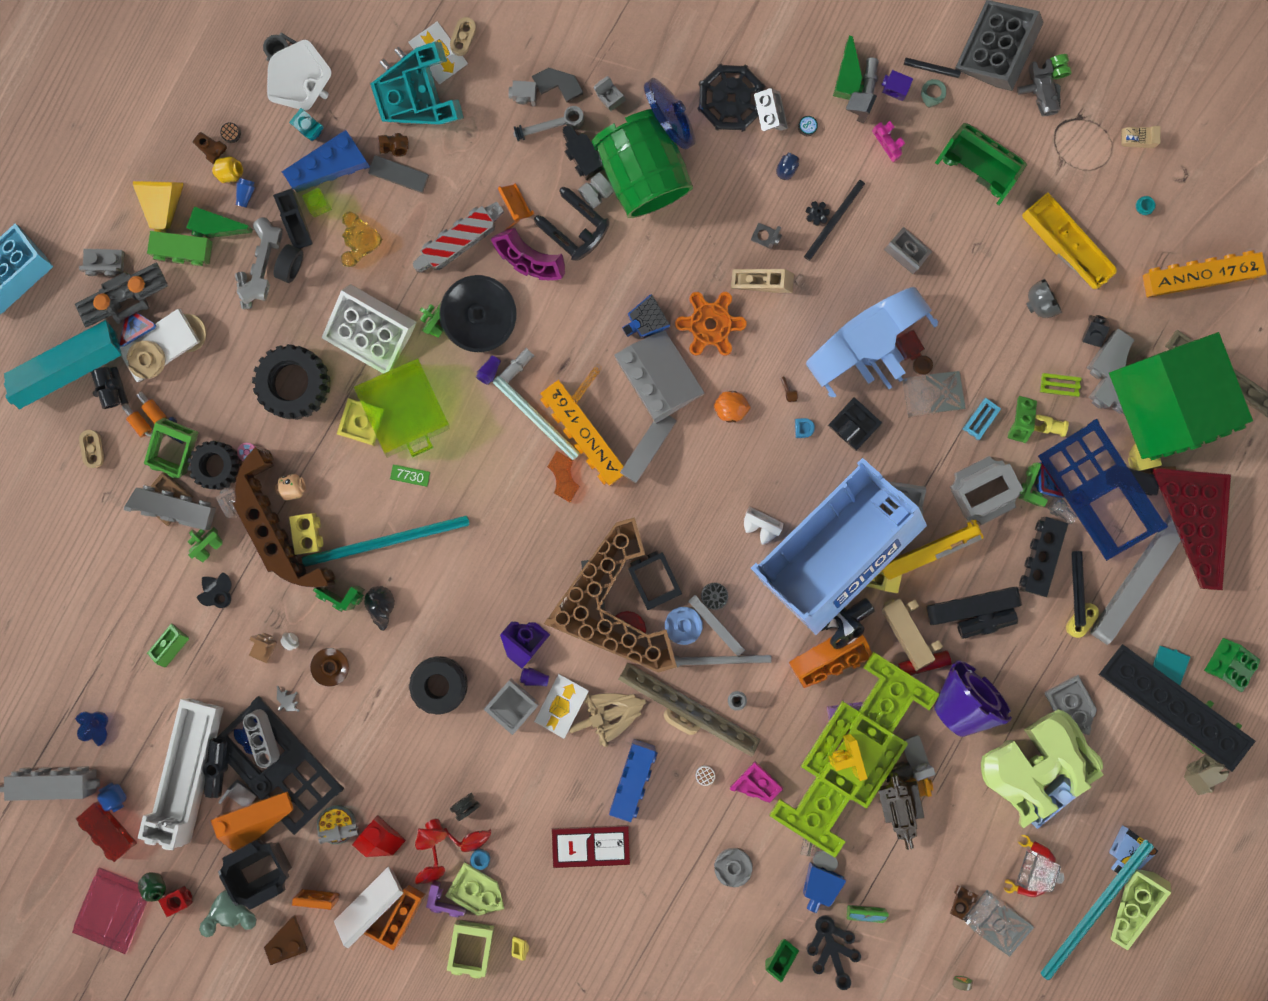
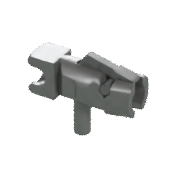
M1047 59L1046 63L1042 66L1043 69L1038 67L1037 62L1030 64L1029 74L1034 84L1017 87L1018 95L1030 92L1036 94V104L1041 116L1057 114L1061 104V86L1054 83L1052 63L1050 59Z

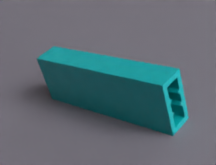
M104 320L4 373L7 401L11 405L14 404L20 410L120 357L122 354L116 331Z

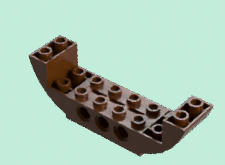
M259 447L253 448L239 469L235 485L236 502L232 504L267 571L274 572L280 578L303 587L335 585L334 580L336 577L331 569L328 570L327 567L318 568L305 575V567L302 563L298 562L296 558L298 555H295L294 547L290 546L287 541L289 539L288 534L284 529L280 528L278 524L280 519L275 512H272L270 508L271 502L267 495H263L259 479L254 478V476L273 467L272 461L274 458L269 450L266 451V449ZM275 545H277V547H278L277 552H275V549H274V548H275Z

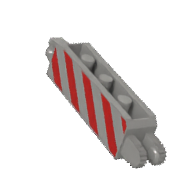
M498 202L485 208L483 206L473 208L465 219H458L453 224L454 227L440 232L438 238L433 242L430 240L422 246L423 249L420 250L422 255L412 263L414 269L419 273L424 272V270L426 271L431 266L434 270H440L495 230L494 222L504 213Z

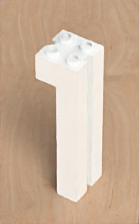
M191 698L180 699L153 812L143 815L138 839L145 840V844L156 845V843H159L165 850H174V848L191 843L204 791L205 776L203 774V766L207 763L209 740L217 738L224 707L206 704Z

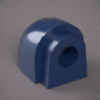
M789 152L783 155L776 168L777 176L782 180L791 179L799 167V158Z

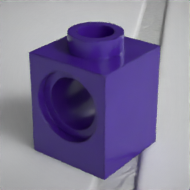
M892 70L890 75H885L881 85L884 86L882 93L903 101L913 78Z

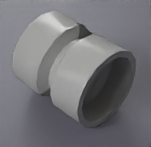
M600 172L591 178L590 184L585 183L578 189L581 196L593 209L602 203V198H608L614 193L612 186Z

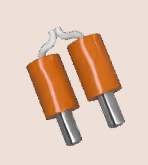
M143 392L137 394V397L143 403L141 408L154 424L162 418L167 419V416L153 399L148 400ZM124 404L122 409L128 415L126 420L141 438L146 435L152 436V433L149 434L152 428L138 411L133 412L128 404Z

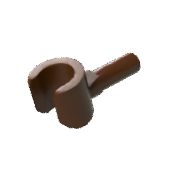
M781 377L780 379L786 392V400L788 402H796L798 399L797 391H790L785 377Z

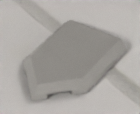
M1079 675L1073 676L1044 693L1054 711L1057 709L1065 711L1077 723L1083 734L1090 735L1092 721L1097 708Z

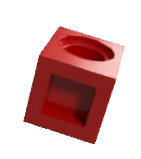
M184 885L164 895L158 901L166 917H169L191 905L193 897L190 890L186 889ZM174 897H178L181 900V904L175 903Z

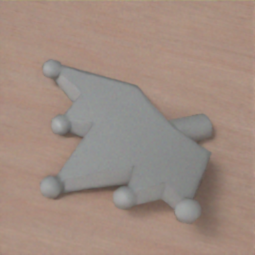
M277 686V700L281 703L278 710L281 711L285 708L287 712H299L300 710L295 707L298 702L293 703L297 692L287 695L288 690L282 692L279 686Z

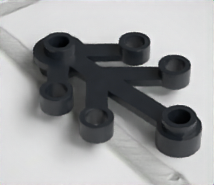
M826 915L820 916L815 922L817 933L812 943H809L806 947L810 956L817 955L819 951L818 946L823 937H825L826 945L818 961L813 963V971L816 974H822L825 970L824 966L831 955L837 974L835 983L840 990H847L851 986V979L848 974L844 973L838 952L849 957L852 962H859L861 954L857 949L851 950L835 942L832 934L843 938L847 944H852L855 941V936L851 931H844L836 927L831 917ZM823 922L828 923L826 928L821 927ZM848 934L852 935L851 940H846ZM814 946L816 947V950L814 952H810L809 948ZM858 953V957L853 959L852 954ZM817 965L822 966L821 970L819 971L815 970V967ZM845 977L846 981L844 983H840V978Z

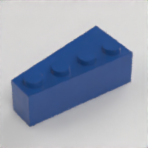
M633 739L609 811L610 816L631 822L633 817H637L640 808L637 804L639 799H643L646 790L643 787L645 781H649L652 772L650 767L652 763H655L658 754L654 745Z

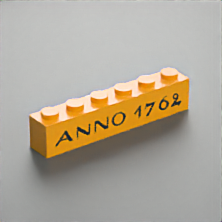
M1254 250L1243 252L1242 256L1237 257L1236 254H1229L1223 256L1224 259L1217 260V257L1205 259L1203 263H1198V260L1187 262L1186 266L1181 267L1179 264L1167 266L1168 269L1161 270L1160 267L1149 269V272L1143 275L1146 297L1262 277L1267 275L1263 253H1255Z
M559 379L540 393L542 395L541 402L546 408L550 406L554 412L551 414L558 424L562 422L565 426L563 431L569 439L573 437L577 442L574 446L579 453L586 454L588 457L586 462L591 469L596 468L600 474L597 477L602 484L605 485L607 483L611 486L624 475L620 472L624 466L579 406L571 399V395Z

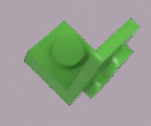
M1022 396L1018 397L1015 422L1008 431V439L1023 443L1028 441L1035 426L1036 400Z
M1037 462L1030 465L1026 471V476L1028 477L1026 482L1021 484L1023 490L1019 492V499L1038 507H1045L1048 499L1043 498V494L1034 490L1030 492L1041 467V463Z

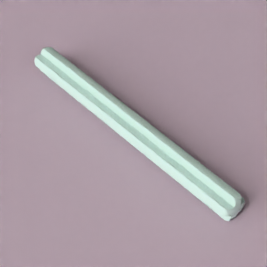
M497 376L493 380V384L572 460L579 456L580 453L501 376Z

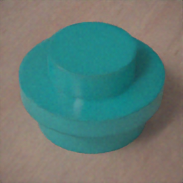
M1143 196L1136 202V210L1141 215H1149L1155 210V201L1149 196Z

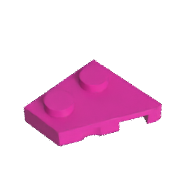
M754 761L730 786V790L745 793L753 798L758 797L770 803L783 790V786Z

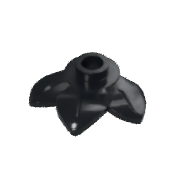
M222 572L218 579L202 577L204 592L197 596V600L204 606L214 605L217 608L229 606L232 600L229 593L232 587L229 576ZM221 595L225 597L224 602H221L219 600V597Z

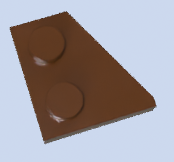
M296 915L292 916L264 946L270 965L308 951Z

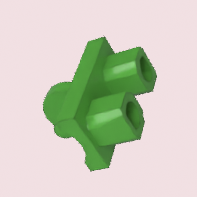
M430 304L427 309L421 307L419 311L423 315L420 320L425 323L427 318H430L422 331L439 338L443 332V329L436 324L439 319L440 304L433 314H431L435 308L433 305Z
M215 527L209 530L203 537L201 536L205 533V530L200 529L196 532L192 529L189 532L192 538L187 542L190 545L197 542L189 549L188 556L191 559L195 557L199 561L204 562L210 556V553L204 548L206 545L210 544L216 550L223 544V540L218 535V530Z

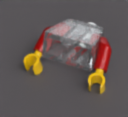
M1021 835L1026 837L1027 842L1026 844L1018 842V844L1023 847L1029 846L1031 850L1027 849L1016 881V884L1019 886L1015 885L1012 880L1006 879L1005 883L1012 884V887H1004V890L1007 893L1017 891V894L1032 898L1040 896L1046 891L1052 892L1056 883L1062 884L1064 881V874L1060 872L1061 865L1055 863L1056 858L1049 848L1036 841H1030V838L1026 835Z

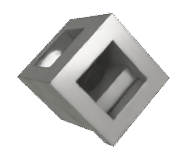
M513 81V86L509 87V98L516 101L517 104L525 105L531 102L532 106H536V82Z

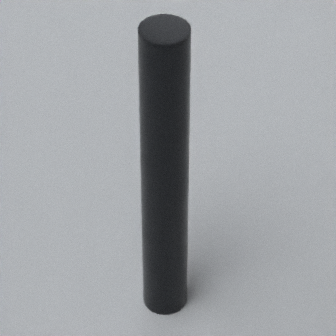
M906 57L903 63L906 66L959 78L961 74L960 70Z

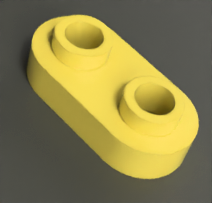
M1085 603L1086 625L1081 627L1078 632L1075 630V616L1071 617L1066 625L1067 633L1070 636L1080 638L1087 633L1099 616V610L1096 605ZM1088 610L1092 611L1091 616L1087 615Z

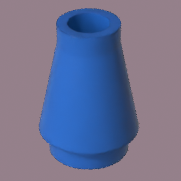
M239 178V182H236L235 205L247 208L248 202L256 188L254 187L255 182Z

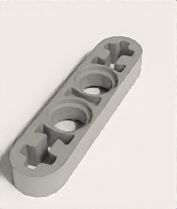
M696 595L688 601L738 657L745 651Z

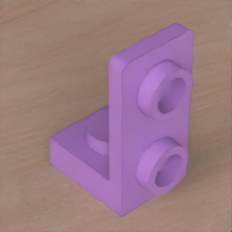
M433 881L426 908H429L434 913L447 912L452 917L464 916L466 908L437 901L441 899L443 889L440 888L441 882Z

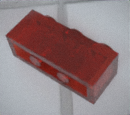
M99 801L93 803L76 818L79 822V827L91 836L92 842L100 846L104 851L105 857L113 862L119 860L137 844L110 811L103 810Z

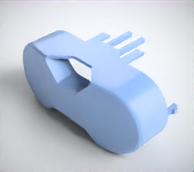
M907 288L869 307L847 322L806 361V366L820 386H825L829 392V397L834 398L836 394L828 383L854 365L868 384L875 379L865 365H872L889 390L892 386L875 362L881 358L894 378L901 382L903 380L901 376L906 372L899 364L904 360V357L895 346L896 336L925 315L934 328L938 325L937 319L934 320L930 314L932 310L917 288Z

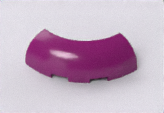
M515 227L491 238L495 249L502 259H506L514 266L513 269L519 273L547 281L563 278L565 274L563 255H549L534 250L522 240Z

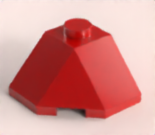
M377 815L353 842L352 846L365 857L393 856L406 839Z

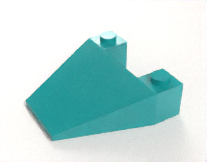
M432 42L415 48L370 83L382 122L448 124L464 119L459 99L440 102L430 70L431 66L447 62L441 42Z

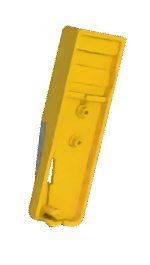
M1049 192L1022 214L1023 219L1049 248L1080 275L1091 288H1100L1116 274L1117 269L1114 264ZM1078 262H1079L1083 267H1085V268L1087 269V271H1085V270L1078 264Z
M971 520L973 524L967 522V527L895 557L882 570L886 579L891 580L983 539L984 537L977 524V520ZM962 540L963 544L954 548L951 547L952 544Z

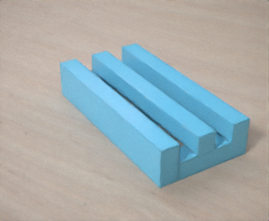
M984 398L962 430L968 432L976 440H980L1001 408L987 398ZM987 404L988 407L985 409V411L978 419L976 424L973 426V428L970 429L969 427L971 426V424L974 422V420L979 415L981 410ZM992 408L995 409L977 434L975 431Z

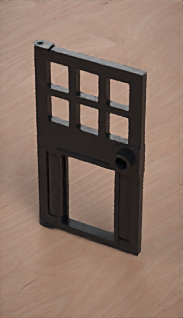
M260 696L256 697L251 702V705L217 736V738H223L227 741V763L261 800L271 797L270 793L278 786L284 792L288 791L291 802H294L304 813L296 823L288 815L281 820L293 835L300 831L322 808L345 789ZM259 709L266 712L274 738L285 750L279 756L277 762L268 766L263 772L254 765L228 736L243 722L246 715ZM305 760L316 771L308 781L297 770V767ZM291 773L303 784L295 794L283 782ZM320 776L331 787V790L323 797L312 786ZM306 789L318 801L310 810L298 799Z

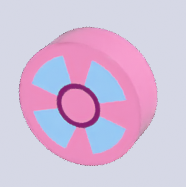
M251 443L241 444L237 450L239 459L244 461L246 456L256 446Z

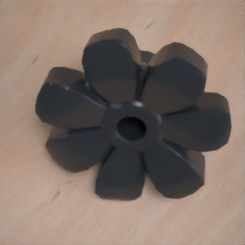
M814 201L811 203V207L806 208L805 212L809 214L806 220L808 222L813 220V225L818 226L820 221L825 224L828 220L826 216L830 214V210L824 209L826 207L824 202L818 205Z

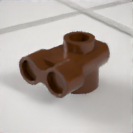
M199 132L193 140V144L206 155V159L212 164L227 149V146L221 141L216 142L202 132Z
M395 133L392 136L378 135L380 154L392 152L396 157H402L407 154V136H403L401 133Z
M957 885L954 891L956 896L950 914L963 920L973 903L976 904L979 895ZM958 904L963 905L964 909L962 912L957 911L956 907Z

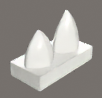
M750 506L744 517L746 533H751L761 527L760 540L762 545L771 542L776 536H779L784 524Z

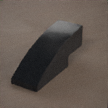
M293 188L274 194L273 197L292 245L299 249L312 245L313 242Z

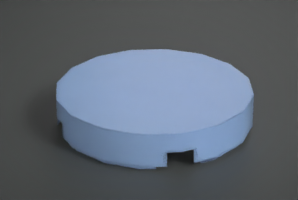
M678 607L667 615L665 629L667 630L668 637L673 642L680 645H688L695 642L703 630V622L700 615L694 609Z

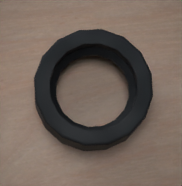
M290 244L285 245L276 260L273 272L274 277L291 283L301 267L304 255L303 250Z

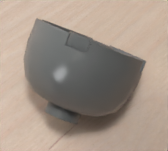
M1046 279L1037 282L1030 288L1028 292L1029 302L1026 303L1031 313L1035 312L1041 318H1051L1062 313L1055 295L1049 289L1050 286Z

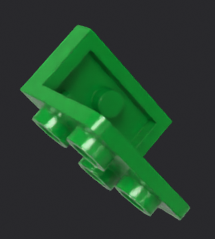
M360 586L350 587L344 599L324 587H315L313 590L317 593L316 597L324 602L326 600L332 602V607L341 612L354 609L356 604L359 605L365 596L363 595L365 589Z
M1222 638L1204 671L1225 681L1237 691L1243 692L1248 686L1252 675L1258 669L1260 659L1242 645Z

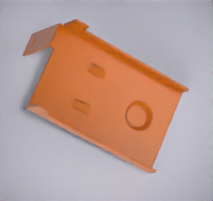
M516 183L498 187L515 221L505 230L513 227L520 219L529 218L535 214L533 210L530 212Z

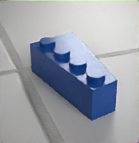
M345 130L281 172L290 186L298 193L318 186L320 183L333 181L338 177L353 174L355 171L370 168V165L347 130Z

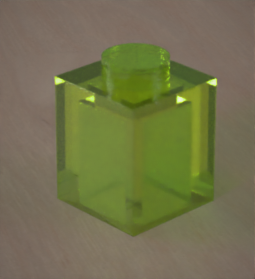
M320 188L302 195L310 214L314 218L332 210L324 192Z

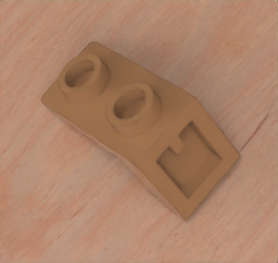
M266 633L251 636L249 640L254 642L249 656L268 663L277 641L272 640L273 636Z

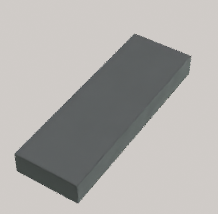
M374 155L368 172L372 176L422 194L429 175L376 155Z

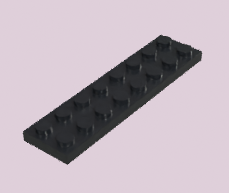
M1123 644L1098 674L1219 764H1224V768L1230 772L1234 771L1256 742Z

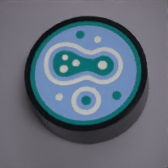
M804 116L798 124V130L803 136L813 135L818 128L817 120L812 116Z

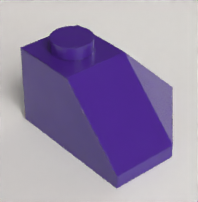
M510 622L500 634L507 657L521 669H523L550 636L536 622H529L528 624Z

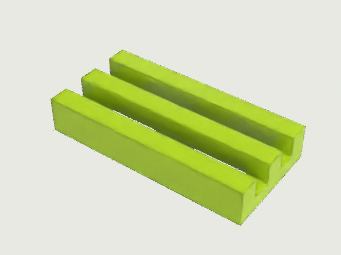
M1042 373L1040 393L1080 397L1079 389L1081 388L1080 382L1082 378ZM1046 378L1074 381L1075 384L1046 381ZM1045 385L1072 388L1074 392L1045 389Z

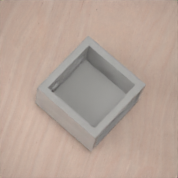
M511 678L484 710L513 735L540 703Z

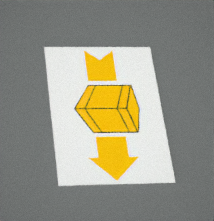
M437 21L408 43L413 50L432 42L442 43L447 62L430 67L432 76L438 84H441L468 63L463 56H457L452 53L450 49L451 39Z
M558 674L534 722L564 739L589 691Z

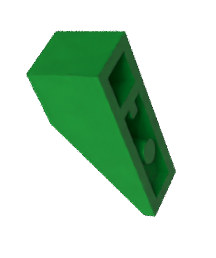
M850 35L845 45L833 93L834 97L850 100L853 92L862 93L864 87L861 84L862 75L854 39Z
M197 207L193 208L186 227L192 232L191 235L208 238L246 234L253 231L246 224Z

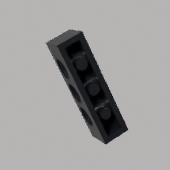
M1041 517L1037 521L1035 526L1037 533L1030 543L1031 554L1030 557L1026 558L1024 565L1026 571L1019 581L1021 591L1041 597L1048 596L1069 523L1049 517ZM1046 533H1049L1051 535V541L1049 543H1046L1044 541V535ZM1041 551L1046 554L1043 562L1039 560V553ZM1035 570H1039L1041 574L1038 580H1035L1033 577Z

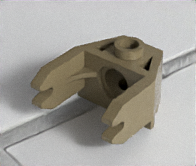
M1205 754L1186 767L1187 770L1184 778L1198 795L1212 793L1215 785L1225 781L1230 772H1221L1225 767L1224 764L1217 763Z

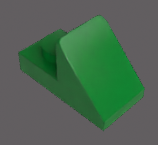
M786 939L781 940L774 954L766 959L765 970L781 983L799 950Z

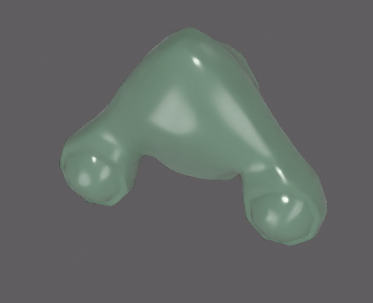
M224 890L217 896L209 914L200 923L199 931L202 936L211 937L216 931L217 923L231 928L240 923L245 930H251L256 926L257 919L254 913L249 911L244 905L235 906L227 891Z

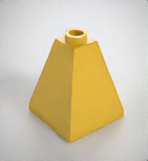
M133 181L135 192L149 228L154 229L156 232L166 233V229L171 227L183 189V182Z

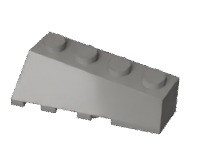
M143 485V488H135L124 506L125 511H141V515L159 516L162 520L178 521L179 524L202 530L211 529L216 507L210 506V502L199 500V503L193 502L192 497L184 495L178 498L173 496V492L162 490L161 493L156 492L155 487Z

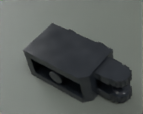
M570 125L563 127V136L567 142L565 143L566 150L564 152L570 161L573 160L577 165L574 168L580 177L584 176L585 180H588L602 171L604 168L600 155L594 149L586 134L577 135Z

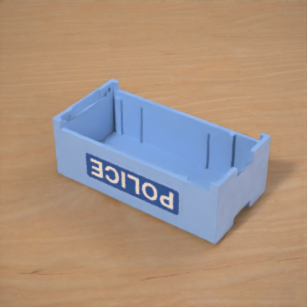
M863 458L857 463L858 467L759 565L755 563L751 567L761 582L815 635L927 526L919 507L900 490L898 491ZM888 498L899 506L896 510L886 502ZM882 504L886 505L893 513L889 515L880 506Z

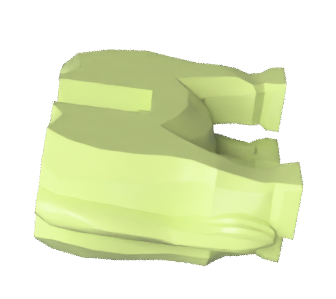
M1057 709L1024 729L1041 756L1035 755L1027 760L1016 742L1012 740L1005 741L999 747L982 756L981 773L984 782L1018 810L1020 816L1018 823L1022 828H1025L1039 817L1046 818L1059 809L1056 804L1052 803L1051 797L1044 791V787L1050 784L1058 775L1063 774L1065 778L1070 779V793L1074 797H1078L1092 787L1090 784L1104 775L1101 772L1103 769L1101 757L1087 745L1077 723L1063 710ZM1033 804L1038 809V815L1034 812L1035 807L1033 806Z

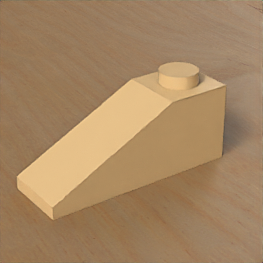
M733 269L731 288L774 293H793L794 273L786 269Z

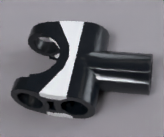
M863 598L849 609L844 607L821 631L837 628L838 630L832 636L830 644L835 649L843 648L864 633V627L860 621L874 613V607L867 598Z

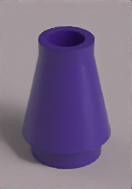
M491 355L489 360L477 371L476 378L482 383L489 385L494 380L501 360Z
M530 667L522 669L520 683H523L524 686L547 687L549 675H545Z

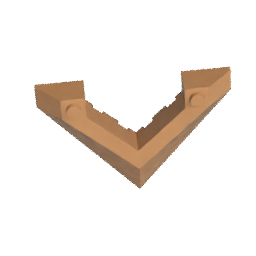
M635 517L615 523L544 624L659 673L677 667L667 630L646 634L600 608L625 562L645 556Z

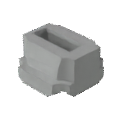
M990 456L954 473L955 482L950 486L951 492L966 520L976 519L980 525L1016 508V498L1020 495L1019 492L1023 490L1011 465L1004 464L1003 460L995 461ZM1002 476L1009 489L971 508L965 494Z

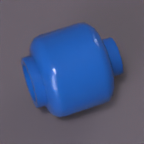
M112 782L98 790L97 799L104 811L112 809L114 813L124 807L122 803L126 801L127 797L119 784L114 785Z

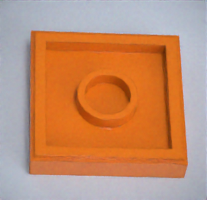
M302 889L293 898L292 906L331 910L339 901V894Z

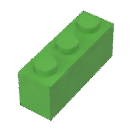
M150 231L147 254L156 261L165 262V259H172L173 263L184 264V261L191 262V265L203 266V264H210L212 241L203 237Z

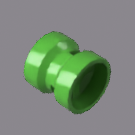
M1060 54L1050 58L1053 67V79H1061L1072 74L1071 67L1068 66V54Z

